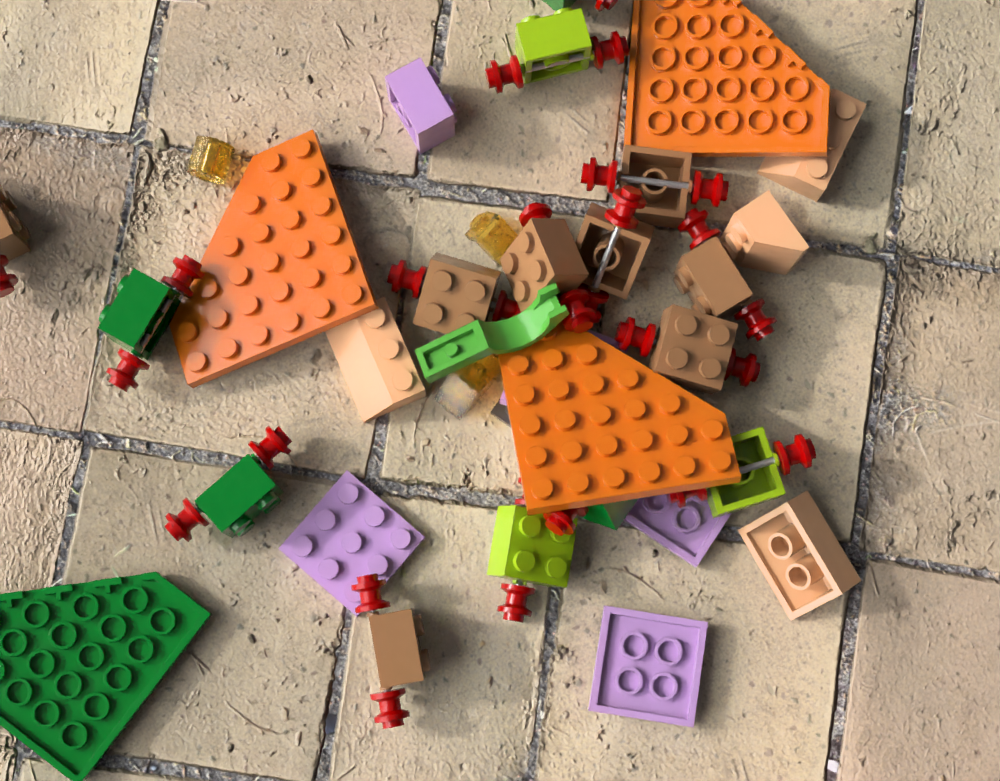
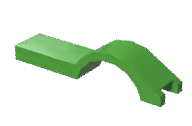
M556 282L538 290L534 302L523 312L509 319L497 322H484L477 319L415 349L414 351L425 379L430 384L491 354L515 352L541 340L570 314L566 305L561 306L556 295L560 290Z

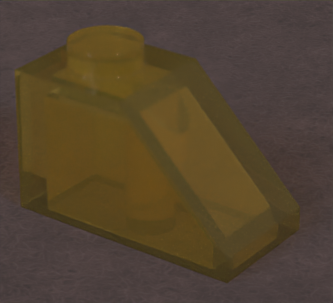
M491 354L449 374L433 399L443 406L447 412L461 420L500 376L498 356Z

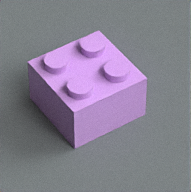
M420 57L385 76L388 99L420 154L455 136L457 118L454 113L457 112V109L448 93L442 95L438 84H440L439 77L431 65L426 67Z

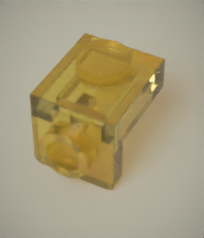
M486 211L477 215L471 221L470 229L465 233V236L469 240L476 242L497 265L502 267L500 258L518 235L499 214Z

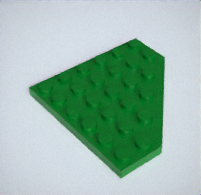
M159 572L0 594V725L69 780L85 781L213 614Z

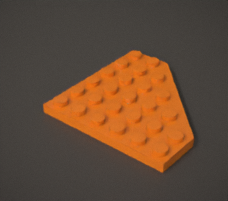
M633 0L624 146L626 144L692 153V157L828 156L830 86L821 77L819 78L788 45L786 46L756 14L754 15L742 4L741 0Z
M313 129L252 156L200 261L202 265L200 271L205 275L203 279L193 280L189 287L193 292L192 297L187 298L183 296L169 326L187 385L195 388L378 309L318 135Z
M562 320L545 337L531 346L511 353L497 354L527 516L740 483L741 473L725 413L660 374L653 372L650 368L588 331L583 333L567 331Z

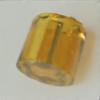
M197 136L186 171L202 181L224 184L235 148L216 138Z

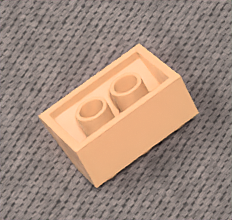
M830 89L828 156L765 157L757 174L815 202L819 200L867 105L837 89Z
M769 190L736 211L720 238L731 260L736 261L738 266L782 275L790 273L809 249L806 241Z
M385 297L376 300L378 309L325 331L364 423L426 397L425 388Z
M808 490L738 530L790 620L842 595L862 581Z

